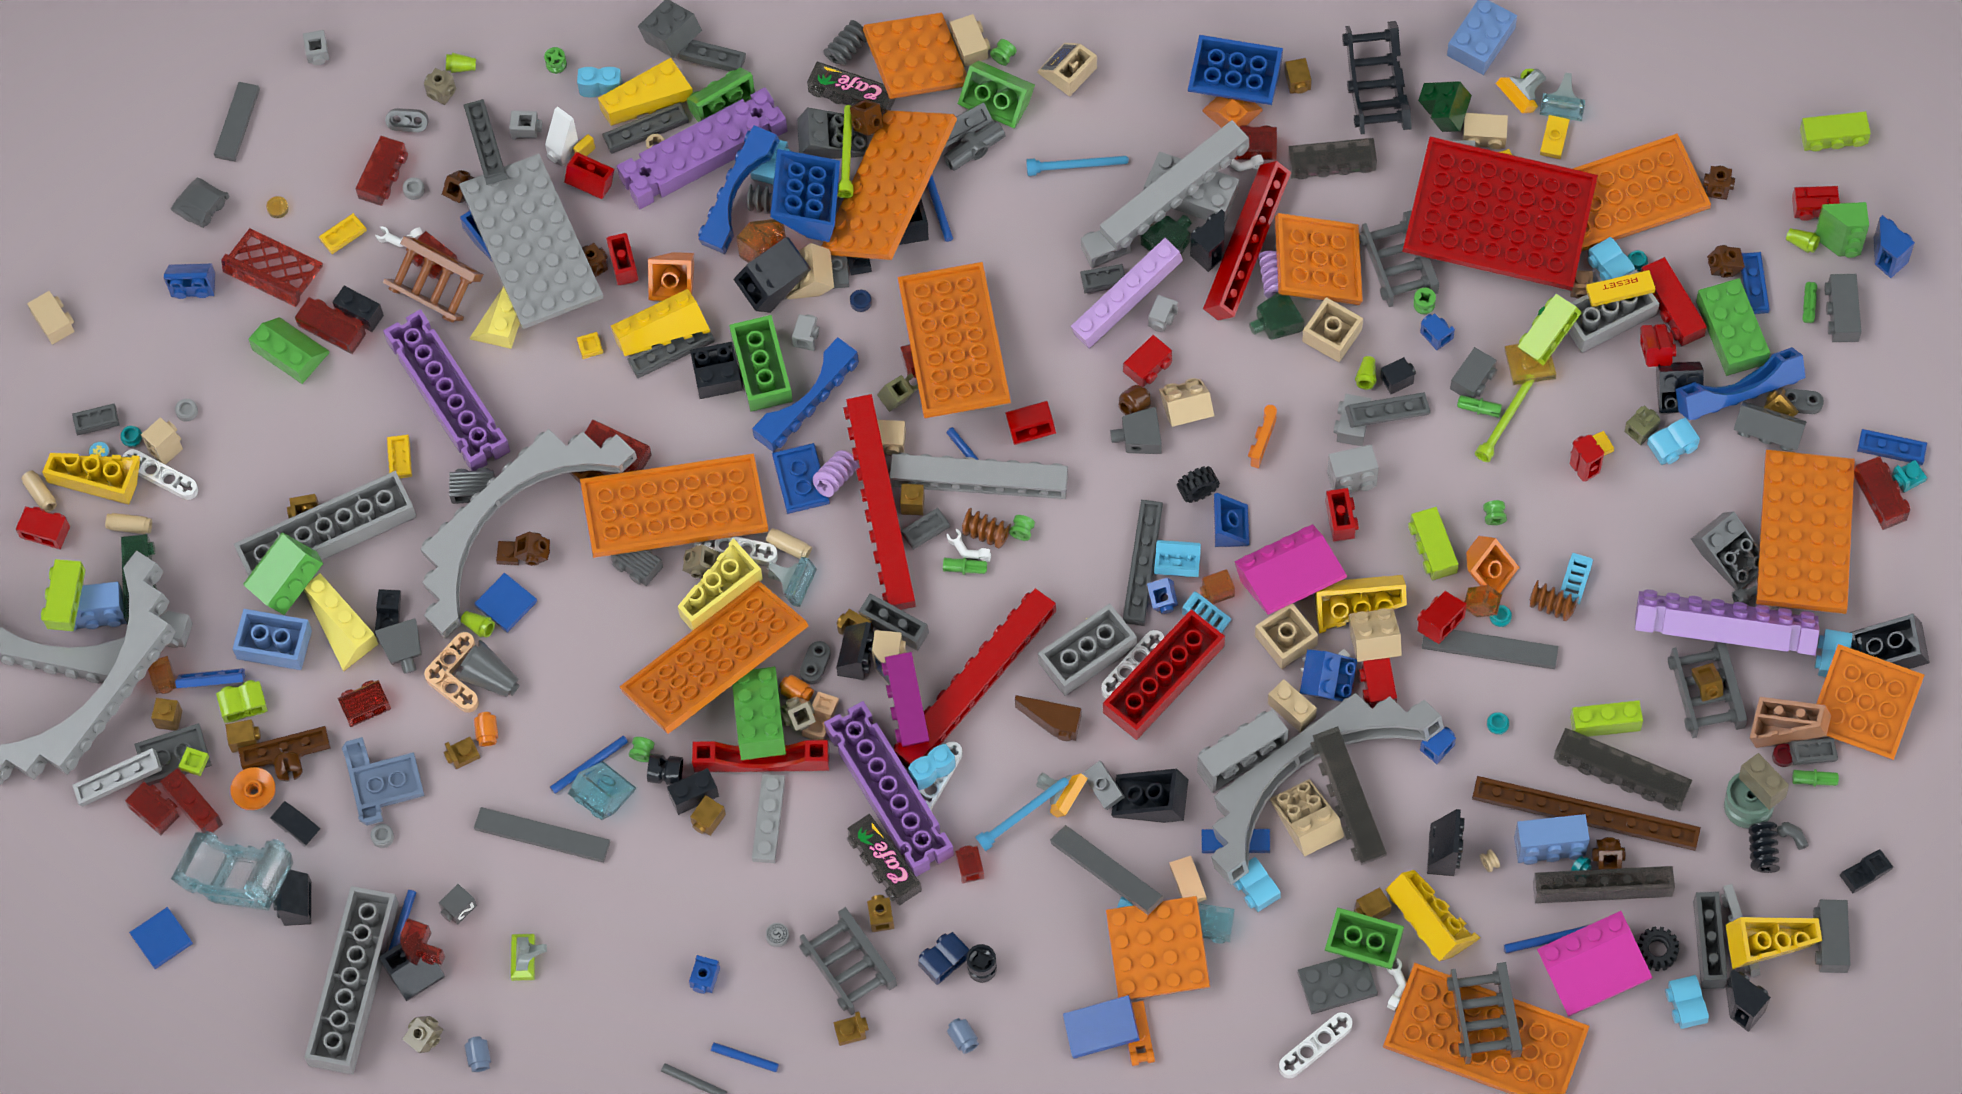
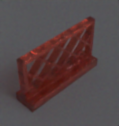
M251 228L248 229L229 255L225 254L221 259L224 273L294 307L299 304L300 296L323 267L322 262ZM252 236L258 239L260 244L248 246L247 242ZM275 247L278 249V252L266 255L264 248ZM262 249L263 256L251 258L250 251ZM247 252L248 259L238 260L235 258L237 254ZM290 255L296 257V261L284 264L283 257ZM280 258V265L269 267L268 260ZM265 261L266 268L257 269L253 266V263ZM307 264L314 266L311 271L303 272L301 268L302 265ZM293 267L299 268L300 273L292 275L287 274L286 269ZM283 270L285 274L283 277L276 278L272 276L271 272ZM302 279V284L299 288L290 284L291 280Z

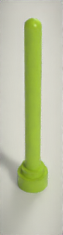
M851 105L844 107L842 170L837 196L840 198L852 197L854 186L850 181Z
M1527 376L1487 442L1480 444L1476 449L1475 456L1481 461L1490 462L1494 456V446L1534 383L1535 379L1533 376Z

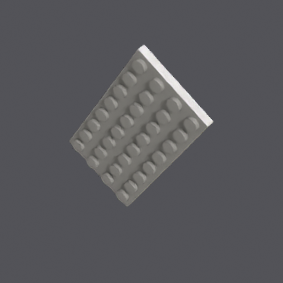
M539 154L505 166L507 180L486 185L484 175L459 184L522 329L603 299L602 291Z

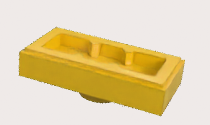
M1552 115L1548 116L1540 155L1561 159L1570 119Z
M352 213L320 235L319 239L328 251L334 254L367 230L358 217Z
M409 434L387 437L389 473L396 471L399 479L412 477Z

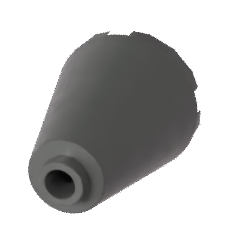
M481 640L478 641V646H473L463 660L461 666L464 668L462 671H457L455 677L504 697H507L509 694L513 696L520 686L517 683L519 679Z

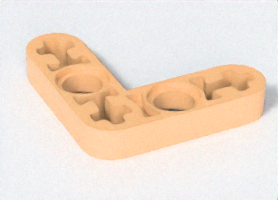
M462 632L426 668L424 675L427 683L462 711L470 713L475 711L479 705L477 695L452 675L475 645L473 636L468 632ZM462 640H463L464 642H466V641L468 640L469 646L463 645V646L461 647V643H460V642H461ZM447 655H454L456 660L453 664H446L444 658ZM431 673H434V674L438 673V674H439V678H438V679H437L436 677L432 678V677H431ZM449 684H456L458 686L454 693H448L445 690ZM463 694V697H465L468 700L472 698L473 703L471 705L469 703L465 705L464 700L462 697H460V695Z

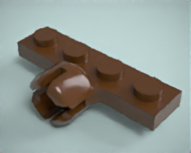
M326 726L241 747L238 748L243 770L273 764L277 778L281 781L289 782L288 772L292 771L294 780L298 779L303 772L301 757L331 749Z

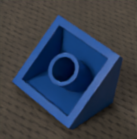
M1220 493L1214 494L1215 547L1249 545L1248 505Z

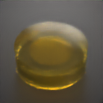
M281 196L270 198L266 204L268 214L273 218H282L288 213V203Z

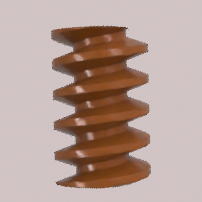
M969 508L962 523V531L965 536L971 533L972 539H976L979 536L980 542L987 540L988 545L995 543V547L999 549L1004 545L1009 536L1011 523L1007 528H1004V520L996 525V517L989 522L988 514H985L981 519L980 511H977L973 516L972 508Z
M1537 580L1529 599L1530 607L1534 608L1538 604V611H1542L1547 607L1546 613L1548 615L1555 610L1556 618L1563 614V621H1567L1575 611L1579 596L1575 601H1572L1571 593L1564 598V590L1555 594L1554 586L1550 591H1547V583L1540 588L1539 580Z

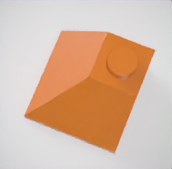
M1218 96L1202 109V112L1221 128L1233 120L1241 130L1263 111L1255 102Z
M671 252L648 258V300L663 301L686 289L691 294L693 293L694 253Z
M1478 536L1466 552L1468 572L1491 600L1495 601L1520 567L1496 538Z

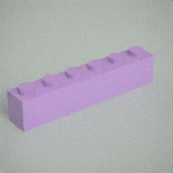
M1164 238L1071 325L1074 335L1090 349L1183 261L1180 251Z

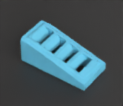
M1572 553L1561 590H1564V598L1571 593L1565 591L1566 588L1578 591V594L1571 593L1572 601H1575L1579 596L1577 604H1580L1592 568V558ZM1573 571V572H1576V573H1580V574H1583L1584 576L1581 577V576H1578V575H1575V574H1571V572ZM1571 580V581H1575V582L1581 583V586H1580V585L1573 584V583H1570V582H1568V581Z
M1195 591L1182 607V614L1186 615L1195 604H1198L1193 611L1199 615L1203 608L1206 609L1201 616L1204 620L1211 613L1214 614L1208 623L1213 626L1217 619L1220 618L1221 622L1214 628L1221 633L1231 622L1229 616Z

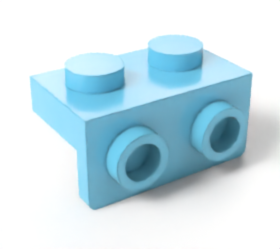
M1157 540L1154 574L1199 577L1201 544Z

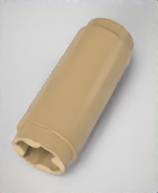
M33 470L26 472L21 480L37 505L46 512L55 509L57 506L56 500L39 475Z
M112 513L107 514L105 527L112 531L150 534L152 519L144 516Z
M772 528L766 538L767 543L800 560L806 561L812 551V546H809L808 543L779 529Z

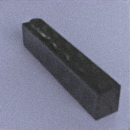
M1337 726L1313 735V742L1310 745L1314 756L1319 754L1322 763H1319L1318 766L1322 777L1327 775L1330 784L1326 785L1330 798L1335 797L1338 804L1334 806L1336 814L1339 818H1343L1346 825L1342 827L1346 840L1351 839L1354 848L1350 849L1354 861L1359 860L1360 865H1364L1387 856L1339 727Z
M1565 728L1554 754V759L1563 766H1572L1584 775H1594L1606 784L1613 783L1620 786L1626 792L1640 794L1645 800L1659 802L1669 810H1681L1692 783V779L1568 728Z
M1673 866L1538 872L1534 874L1533 879L1535 904L1672 897L1675 889Z

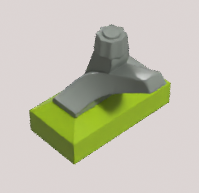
M512 934L511 936L512 981L535 980V956L547 952L546 944L535 945V934Z

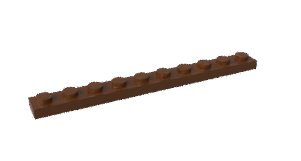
M1477 776L1472 800L1550 818L1586 814L1587 826L1693 851H1696L1701 827L1481 776Z

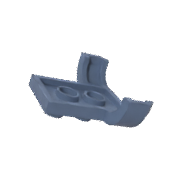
M363 737L346 741L343 745L342 751L349 771L359 814L358 819L361 823L368 826L383 822L381 807L425 796L414 752L370 764Z

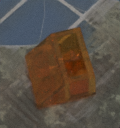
M775 219L749 222L736 237L739 257L749 263L786 237L784 224Z

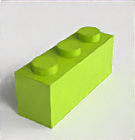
M1866 111L1802 118L1800 125L1804 151H1820L1826 148L1840 149L1845 146L1861 147L1868 144L1871 135Z
M1555 294L1554 297H1551L1546 302L1542 314L1536 316L1533 320L1532 327L1528 333L1522 335L1518 348L1524 354L1544 366L1581 315V311L1558 294Z
M1437 507L1412 513L1408 528L1410 534L1416 537L1417 542H1415L1418 554H1422L1424 558L1423 568L1425 573L1430 574L1432 581L1456 574L1459 564Z
M55 559L54 566L50 567V586L45 590L46 606L41 611V620L47 629L74 631L86 571L81 561Z
M1640 700L1572 707L1570 721L1573 738L1641 731L1643 717Z

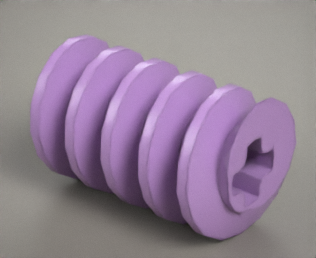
M1264 251L1258 256L1262 282L1264 283V295L1268 299H1277L1284 296L1278 294L1277 251Z
M837 451L814 474L813 484L823 496L831 497L849 479V476H852L854 471L859 468L858 460L854 461L853 455L847 451Z

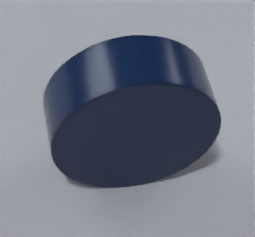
M856 290L851 294L850 305L853 310L864 312L871 307V295L866 290Z

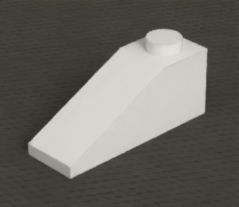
M557 106L554 110L545 146L547 157L553 163L558 162L564 166L575 155L573 147L579 141L574 119Z

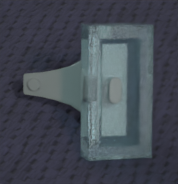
M1571 73L1564 74L1562 83L1556 92L1550 94L1543 93L1540 115H1552L1582 121L1585 100L1574 95Z
M801 557L798 563L789 568L770 562L767 567L770 570L768 577L780 581L783 585L785 597L793 606L800 607L817 568L809 558Z

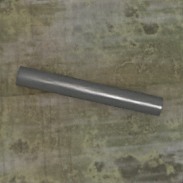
M664 1063L661 1072L709 1094H727V1091Z

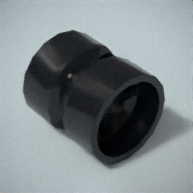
M650 755L647 768V782L661 784L662 781H665L666 785H671L682 779L683 757L669 756L666 759L664 755Z
M978 944L973 946L966 956L968 974L976 982H988L992 980L997 972L996 954L988 945Z

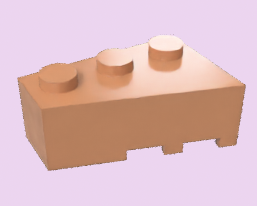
M1759 697L1750 740L1756 748L1789 743L1791 741L1827 736L1831 714L1825 705Z

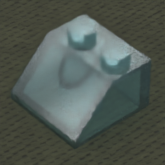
M602 761L579 772L568 794L578 804L587 808L593 816L603 820L613 815L634 793L636 787Z

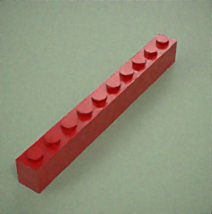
M872 394L846 399L847 406L843 407L845 419H850L851 427L847 428L849 439L855 441L856 447L852 448L854 461L859 460L860 468L856 469L858 482L863 481L864 489H860L862 501H867L869 508L864 510L867 523H872L873 530H869L871 544L876 543L877 551H873L875 564H880L881 572H877L880 585H885L886 592L882 593V597L885 602L900 610L916 607L873 397Z
M1036 588L1031 593L1028 592L1024 595L1021 605L1017 609L1014 608L1010 611L1007 621L1003 625L1000 624L996 627L993 637L989 641L983 642L979 648V653L975 657L969 658L964 666L965 669L960 674L957 673L952 678L951 685L938 694L937 701L932 707L929 705L924 710L929 742L902 747L901 742L895 743L893 749L906 768H909L914 760L927 756L933 748L945 741L1056 613V603Z

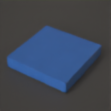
M504 572L474 604L476 608L487 617H490L493 622L508 633L537 603V599Z
M168 907L129 932L154 969H157L193 944Z

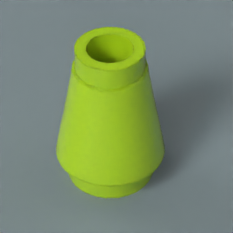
M453 52L452 54H446V71H451V73L475 71L476 58Z
M1790 228L1786 235V240L1807 253H1814L1819 245L1820 237L1816 236L1814 232Z
M1371 356L1363 357L1355 377L1356 385L1364 390L1372 389L1377 382L1376 360Z
M465 611L461 616V623L479 637L487 638L492 634L495 623L490 617Z

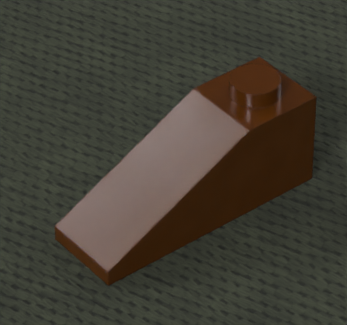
M1015 695L1016 709L1059 740L1076 741L1082 717L1081 708Z

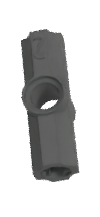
M993 121L977 133H968L961 140V143L944 154L943 158L947 166L955 171L972 159L978 160L987 153L989 147L1006 137L1005 132L998 122Z

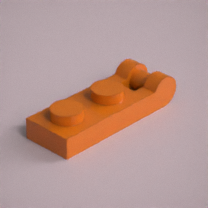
M1274 405L1265 406L1263 426H1258L1255 434L1257 439L1256 445H1251L1248 457L1251 458V466L1258 469L1276 423L1277 408Z
M1144 1001L1131 1002L1140 1038L1139 1041L1128 1044L1132 1066H1137L1139 1063L1146 1061L1148 1064L1154 1063L1155 1058ZM1145 1048L1144 1053L1137 1054L1136 1049Z

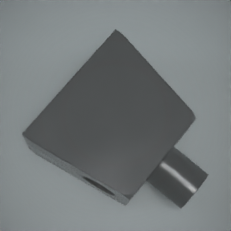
M1156 407L1125 415L1122 417V429L1110 430L1111 442H1124L1127 453L1162 454Z
M416 618L375 631L392 665L401 663L404 674L417 670L413 658L422 654Z

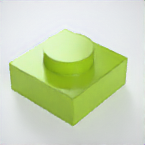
M187 747L178 767L182 771L201 777L209 755L208 753Z

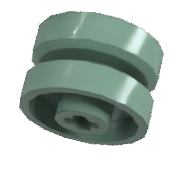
M1739 773L1734 775L1728 782L1724 810L1732 823L1738 827L1749 829V827L1756 823L1768 822L1770 820L1774 807L1768 809L1739 779Z

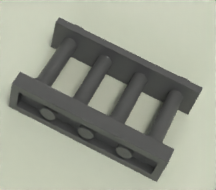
M1412 210L1403 212V219L1398 225L1370 232L1367 223L1362 224V232L1359 233L1361 244L1366 245L1380 282L1382 300H1386L1389 307L1393 306L1394 295L1422 287L1432 289L1435 294H1438L1439 281L1430 258L1415 255L1414 261L1383 269L1380 259L1402 253L1404 243L1381 250H1376L1373 240L1401 232L1403 234L1407 233ZM1414 269L1420 270L1422 273L1421 279L1390 287L1387 279L1389 276Z
M1715 642L1714 648L1711 651L1679 657L1676 647L1672 648L1670 657H1668V666L1670 670H1674L1686 714L1684 719L1687 732H1691L1692 738H1697L1699 727L1727 721L1734 723L1736 730L1744 729L1747 723V716L1726 643ZM1708 660L1717 661L1719 667L1717 671L1725 688L1723 689V696L1702 702L1700 696L1690 698L1687 686L1695 685L1696 682L1693 676L1684 677L1682 666ZM1719 701L1729 703L1730 710L1726 713L1700 718L1695 717L1693 706Z
M844 907L838 911V924L810 942L802 934L799 947L805 957H811L839 997L837 1002L842 1010H848L853 1015L855 1013L853 1002L880 985H886L890 991L897 986V981L848 909ZM848 931L852 937L850 942L821 960L814 949L840 932ZM854 949H861L864 954L863 959L838 976L833 977L827 967ZM873 967L877 972L875 974L876 977L849 995H846L840 987L842 983L865 968Z
M1506 962L1497 963L1496 970L1492 974L1457 978L1456 969H1451L1450 977L1447 978L1448 991L1453 992L1462 1042L1458 1044L1460 1057H1464L1465 1064H1470L1471 1053L1506 1049V1051H1510L1511 1058L1521 1057L1522 1045ZM1494 983V985L1499 987V993H1496V996L1461 1000L1460 987ZM1498 1005V1007L1503 1009V1015H1500V1018L1465 1022L1463 1009ZM1502 1027V1029L1507 1031L1508 1037H1504V1040L1469 1044L1467 1031Z

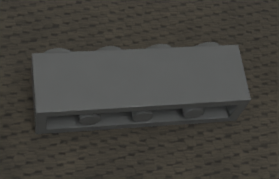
M1696 892L1693 906L1701 989L1725 988L1728 978L1719 892Z

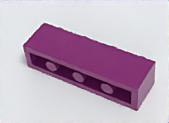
M912 652L885 657V662L881 663L883 675L889 678L890 684L886 685L888 698H893L894 707H890L892 720H897L898 729H895L897 743L901 742L902 747L929 742Z

